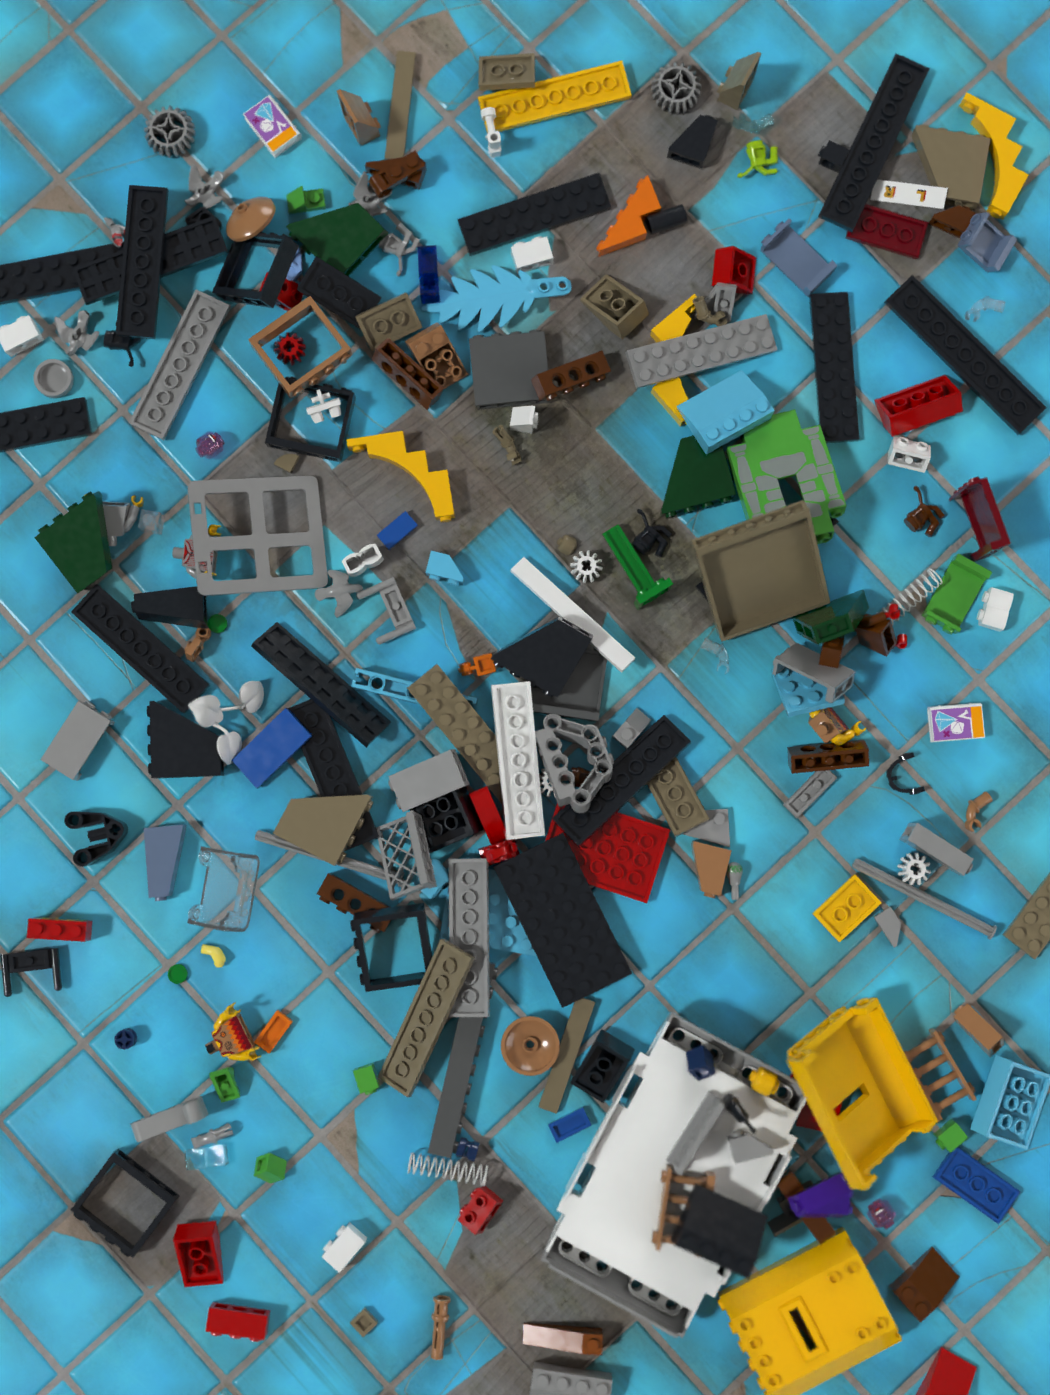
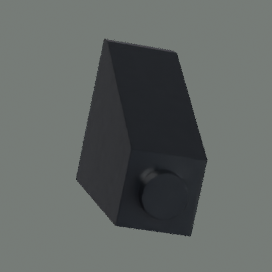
M699 115L669 147L667 158L702 169L718 120H715L710 115Z

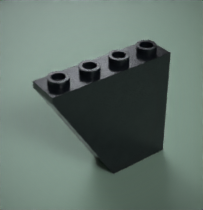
M559 616L495 651L491 660H493L496 666L500 668L505 667L510 670L513 676L517 678L522 677L530 681L532 687L536 688L538 686L543 689L546 695L558 698L590 644L593 635Z
M149 701L150 706H147V716L150 717V725L147 726V734L150 736L148 755H151V763L148 764V773L151 775V778L224 776V762L217 750L219 735L158 702Z

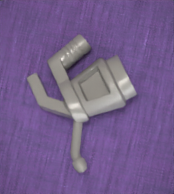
M399 223L396 229L405 236L403 241L393 233H390L378 246L383 249V252L394 254L398 257L399 270L396 273L397 276L402 274V256L415 252L420 239L415 238L412 247L406 249L412 232L402 223Z

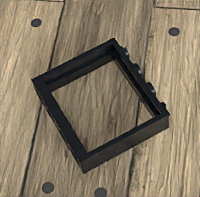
M260 232L248 240L233 241L212 293L227 302L274 308L299 245L293 241L292 237L272 232L270 234ZM252 246L278 248L261 292L235 289Z
M292 376L285 378L290 385L297 381ZM278 383L265 444L270 448L341 462L356 399L354 392L343 387L341 390L335 389L330 384H323L322 386L315 384L304 389V392L316 395V390L320 389L322 394L329 392L331 398L339 397L340 400L348 401L337 450L276 438L286 395L285 390Z
M424 903L354 912V918L350 920L352 932L355 931L356 938L353 939L354 948L359 951L357 966L362 969L360 983L365 986V992L419 985L425 972L370 980L361 924L417 917L426 971L432 959V950Z
M117 1149L71 1208V1211L78 1220H84L88 1223L92 1231L105 1236V1240L109 1244L118 1246L122 1254L133 1258L180 1195L120 1149ZM113 1163L117 1164L166 1202L135 1246L82 1206Z

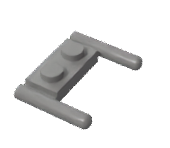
M394 577L356 594L357 599L361 600L380 592L396 630L376 638L377 644L381 645L416 629Z

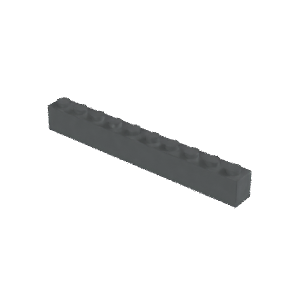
M489 962V987L492 979L496 980L498 969L495 968V963ZM490 987V999L492 998L494 989L492 987ZM459 1017L429 1145L428 1153L447 1158H451L452 1153L456 1154L458 1142L455 1141L456 1133H461L463 1122H459L461 1114L465 1115L467 1103L464 1102L465 1095L470 1094L472 1084L468 1083L470 1076H474L476 1064H473L474 1056L478 1057L481 1045H477L478 1037H483L485 1026L481 1024L483 1018L487 1017Z

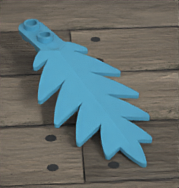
M493 265L491 269L498 282L480 271L471 269L470 273L477 287L465 280L452 277L451 281L457 293L436 289L435 293L438 300L422 306L421 311L440 313L439 324L448 321L460 311L458 331H461L476 317L481 309L478 332L480 333L494 319L501 307L499 328H502L511 320L523 302V312L526 313L535 298L565 296L571 291L572 285L566 277L531 279L522 270L518 271L519 279L509 271ZM563 283L566 287L561 288L559 284ZM545 285L547 289L542 290L540 286Z

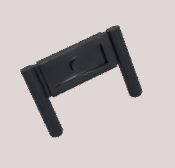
M58 948L0 955L5 997L12 995L10 973L52 968L54 990L60 991L62 989Z

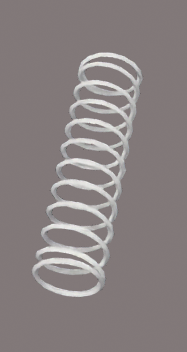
M929 568L927 573L937 583L936 587L931 584L925 575L921 574L923 580L931 586L932 591L926 590L924 585L916 579L917 584L925 590L926 596L921 595L917 588L910 584V587L919 595L920 601L916 600L908 589H904L906 594L913 599L914 606L909 604L906 598L899 593L900 598L908 605L909 610L904 609L899 601L893 598V601L903 611V615L900 614V616L904 617L905 611L910 612V606L916 607V602H922V597L926 598L928 593L933 592V588H938L939 584L942 585V579L933 569ZM932 572H934V573L937 575V577L940 579L941 583L938 582L937 578L935 577V575H934ZM898 618L897 620H896V619H891V621H892V626H893V624H894L893 620H894V621H899V618Z
M411 1152L407 1172L408 1174L410 1173L412 1157L413 1175L416 1172L420 1157V1175H423L426 1162L428 1159V1177H430L433 1165L436 1159L435 1178H438L441 1165L443 1162L444 1180L446 1178L449 1165L451 1162V1181L454 1178L456 1168L458 1165V1182L461 1181L465 1168V1183L467 1184L473 1168V1185L476 1184L480 1171V1185L483 1187L485 1186L488 1165H486V1170L482 1181V1164L479 1165L477 1175L475 1178V1164L472 1163L467 1178V1162L464 1163L460 1175V1161L458 1160L456 1162L454 1172L452 1175V1159L449 1160L445 1172V1159L443 1157L437 1172L436 1156L433 1159L430 1169V1156L428 1155L425 1159L422 1169V1154L419 1155L415 1166V1154L414 1152Z

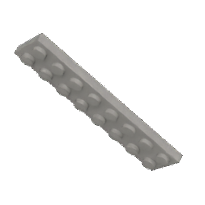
M195 290L129 421L130 425L163 441L165 440L231 308L230 305L199 290Z
M767 314L627 350L625 354L635 387L638 389L777 351V346Z
M487 858L449 859V942L475 958L451 1009L450 1017H490L489 874Z

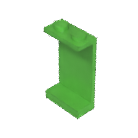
M958 553L953 557L944 573L942 585L939 584V587L936 588L921 616L926 618V622L943 627L942 630L952 635L953 633L960 632L961 623L984 581L989 579L992 572Z

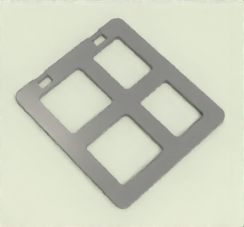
M314 476L200 480L189 483L187 490L196 582L199 594L212 596L324 588L327 585L328 575L318 481ZM303 490L306 499L308 532L268 534L265 527L262 493ZM246 493L249 499L252 534L210 537L207 528L205 495ZM201 503L202 514H195L194 504ZM310 547L313 567L312 575L272 577L270 575L269 548ZM246 549L254 551L256 578L224 581L213 580L210 558L212 551ZM206 562L207 573H201L200 563Z

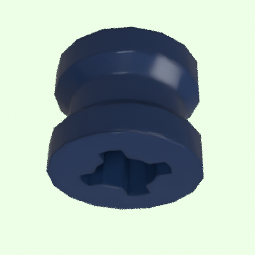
M130 1028L119 1031L115 1035V1045L123 1050L132 1047L137 1042L136 1032Z

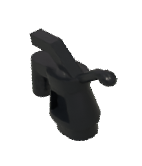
M106 330L103 345L110 350L124 349L127 351L130 358L129 366L133 367L134 359L130 348L141 342V338L131 340L132 338L117 337L115 330Z
M637 509V513L642 515L646 527L634 538L632 546L638 552L645 555L647 552H650L655 541H657L659 546L655 555L662 558L668 542L657 531H661L668 538L672 533L664 526H649L644 512L641 509Z
M731 1093L726 1094L722 1098L725 1109L739 1123L744 1122L751 1132L755 1134L756 1129L749 1123V1114L742 1107L739 1099Z

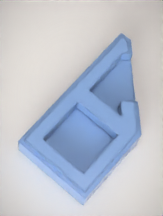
M299 247L286 276L287 280L294 282L303 273L301 250Z

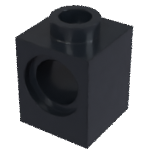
M829 140L827 146L822 145L818 154L821 158L818 164L839 173L850 149Z

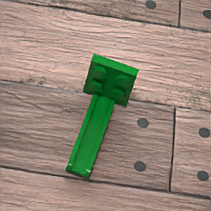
M619 524L602 534L638 592L634 601V606L637 610L670 591L673 586L670 577L666 580L661 578L654 582Z

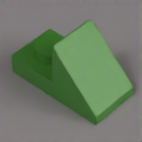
M300 186L286 195L289 214L326 209L323 188L304 191L303 186Z
M234 1067L209 1073L221 1103L240 1098V1090L234 1079Z

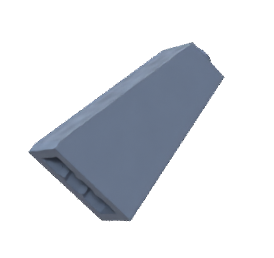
M186 825L144 828L149 898H155V901L167 900V896H172Z

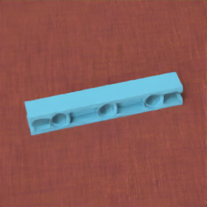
M356 668V677H360V674L370 677L367 686L359 685L356 683L357 680H353L352 688L420 705L415 698L410 697V692L407 689L413 682ZM376 679H381L383 682L382 687L379 689L373 688V682ZM463 695L468 702H473L472 705H477V698Z

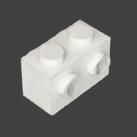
M893 437L888 450L889 465L925 473L931 458V445L925 442L911 441L905 437Z

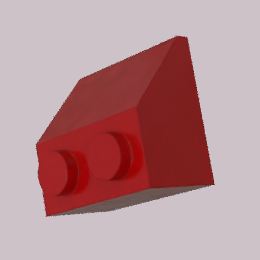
M735 246L715 249L712 286L714 287L717 282L735 284L736 293L753 294L756 257Z

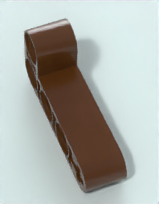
M790 1169L782 1174L777 1183V1186L787 1200L789 1197L804 1190ZM800 1217L820 1245L836 1234L826 1218Z

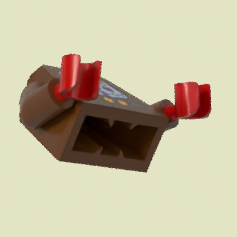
M891 604L888 612L882 611L874 615L865 614L854 631L857 633L861 645L886 657L896 646L900 649L906 648L907 635L899 634L896 641L891 620L887 619L889 617L891 619L899 618L900 609H898V604Z

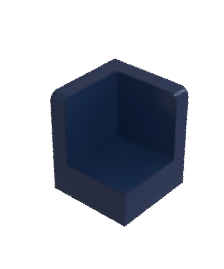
M704 1045L686 1052L688 1072L697 1081L716 1074L713 1055Z

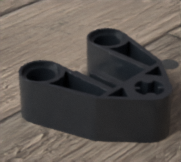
M69 812L64 819L65 825L71 829L104 824L102 828L88 831L87 836L90 842L106 838L108 842L77 850L73 855V861L80 867L90 866L115 851L128 833L126 823L106 813ZM75 815L79 817V823L76 826L72 823V818ZM120 827L121 830L118 831V833H115L114 829ZM82 853H86L88 856L85 863L80 859Z

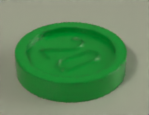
M214 614L208 620V627L214 633H222L227 628V619L221 614Z
M175 964L168 970V978L175 984L184 982L188 976L186 967L181 964Z

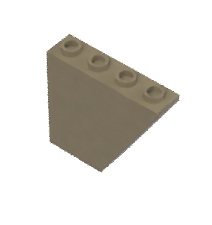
M916 125L911 137L930 185L948 188L944 205L966 206L975 210L980 203L990 138L980 134L969 135L963 131L952 132L946 128L935 129L930 128L928 125Z
M353 795L291 799L273 834L337 866L338 863H343L347 855L344 853L347 846L351 847L356 838L354 836L356 829L362 827L365 821L362 818L363 815L372 808L374 802L371 800L373 796Z

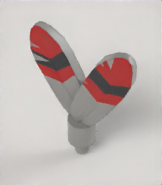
M104 217L105 224L110 228L113 244L121 247L123 244L122 236L125 237V227L117 225L111 218Z

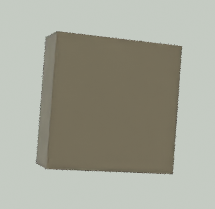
M364 1307L350 1321V1324L364 1337L378 1324V1321Z

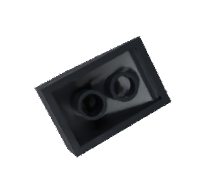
M601 1029L570 1083L604 1103L628 1065L635 1049Z

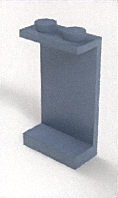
M790 219L785 223L781 221L774 229L775 232L772 235L768 234L762 240L760 251L809 297L835 271L837 264L833 260L828 264L790 227Z

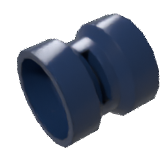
M461 1137L455 1156L460 1158L464 1156L474 1162L480 1142H470L467 1138Z

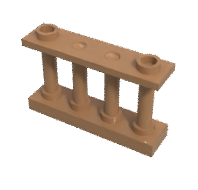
M931 1028L929 1029L932 1035L930 1039L909 1051L905 1050L904 1053L910 1063L913 1057L935 1044L939 1047L942 1055L918 1069L916 1067L913 1069L939 1122L943 1120L940 1115L943 1109L965 1096L975 1101L974 1093L976 1091L970 1082L967 1083L943 1043L946 1040L942 1033ZM947 1061L952 1072L928 1086H923L920 1081L922 1075ZM957 1078L962 1089L938 1103H933L930 1098L932 1092Z
M666 1165V1169L662 1170L661 1182L663 1183L657 1231H653L652 1243H655L656 1250L660 1251L661 1242L673 1244L670 1240L672 1236L663 1234L664 1222L677 1224L680 1216L665 1214L667 1202L686 1205L689 1198L687 1196L668 1194L670 1182L695 1185L697 1183L714 1191L716 1179L714 1172L706 1171L705 1177L697 1178L672 1174L670 1165Z

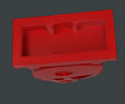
M515 839L504 840L478 849L480 857L487 858L488 866L511 859L520 854Z

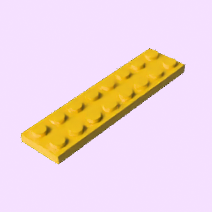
M621 60L535 82V87L507 89L479 96L478 102L481 110L487 107L495 108L496 118L493 119L495 131L501 132L631 99L632 94L623 61ZM484 121L486 132L488 134L486 121Z

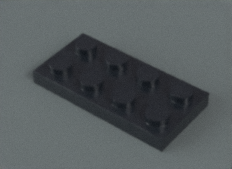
M317 256L297 287L298 291L308 297L311 296L314 301L359 329L360 326L355 316L377 306L382 298Z

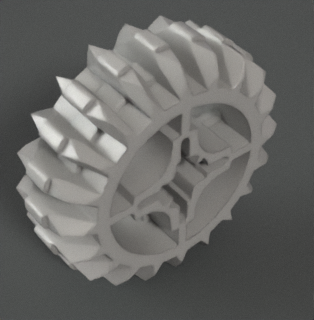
M675 61L673 67L668 63L666 69L661 67L660 73H655V79L652 80L653 86L651 87V92L654 93L652 98L657 100V106L662 105V111L668 108L669 114L672 110L679 114L681 109L685 113L687 108L692 109L693 104L698 102L702 85L699 83L700 76H696V70L690 72V65L684 68V63L677 66ZM677 83H678V89L676 90V93L674 94V90H675L674 87H676V85H677ZM664 92L668 93L671 98H669L668 96H666V95L664 94Z
M162 106L161 112L155 109L156 115L150 114L151 121H146L148 127L144 128L146 133L145 139L148 141L149 147L153 148L155 153L159 152L162 157L167 154L171 158L173 153L178 157V152L180 151L185 154L184 149L191 148L189 143H194L193 136H196L195 130H193L195 125L192 123L191 117L187 116V113L184 110L181 111L178 107L173 110V107L169 106L168 110H166ZM174 120L182 123L184 128L175 125ZM156 136L165 138L166 143L158 141Z

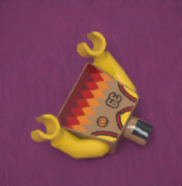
M832 707L809 712L808 723L824 743L832 742L836 745H843L854 738V735L859 736L866 730V728L862 730L858 727L861 721L855 723L850 730Z
M234 1002L219 1015L214 1024V1031L211 1032L214 1040L205 1044V1047L210 1055L220 1051L222 1057H228L230 1060L254 1061L262 1057L256 1054V1050L259 1047H255L256 1044L242 1018L241 1010L236 1011L234 1009L236 1004Z

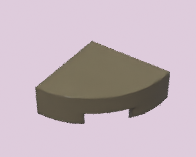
M285 454L279 457L274 462V465L292 473L300 457L296 454Z

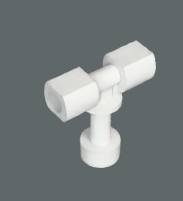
M487 107L482 109L480 113L482 120L486 121L488 134L485 138L488 140V153L491 158L500 157L501 136L498 131H495L493 121L496 118V111L493 107Z

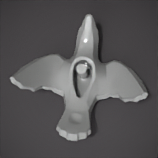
M192 164L189 174V191L194 193V195L186 199L185 203L188 206H193L202 202L206 209L218 204L224 198L223 196L216 197L214 193L217 187L224 181V174L220 171H215L212 179L204 183L200 178L198 168Z
M364 171L353 193V196L358 201L348 203V206L359 203L372 216L383 214L388 210L386 208H378L377 205L383 199L389 197L391 193L383 198H378L376 193H370L367 187L368 175Z
M85 310L78 312V323L74 329L66 326L61 318L54 317L57 332L62 342L70 343L66 354L69 356H73L79 347L88 351L99 335L98 331L93 332V334L87 333L90 315Z
M328 570L327 574L333 579V585L317 589L315 591V598L321 601L328 597H334L337 602L335 617L338 618L353 603L350 594L362 591L363 587L360 584H349V576L346 573Z

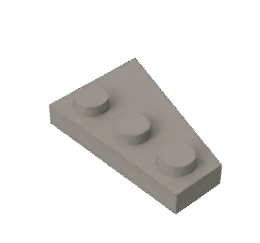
M728 809L705 810L710 820L683 833L686 836L730 847Z

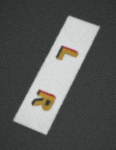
M877 180L870 200L944 209L948 188Z

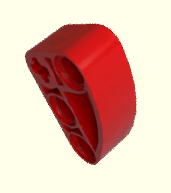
M488 786L469 793L491 845L506 840V829Z

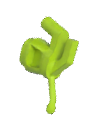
M762 140L746 144V153L751 162V167L744 173H738V178L746 176L753 169L764 176L777 173V168L769 170L764 168L765 166L778 163L777 146L770 147V159H766V146L763 145Z

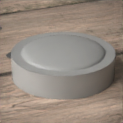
M46 360L39 364L34 372V384L46 397H63L73 386V373L60 360Z

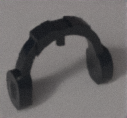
M913 752L898 756V759L890 765L886 772L889 786L893 790L909 793V795H916L925 791L924 786L913 789H901L893 783L894 780H897V777H891L893 768L898 763L915 757Z

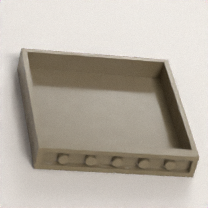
M804 500L691 540L716 632L721 642L830 603L810 510Z

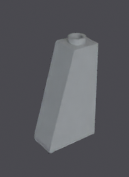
M908 823L899 839L958 875L964 876L965 873L968 874L973 867V858L919 823Z

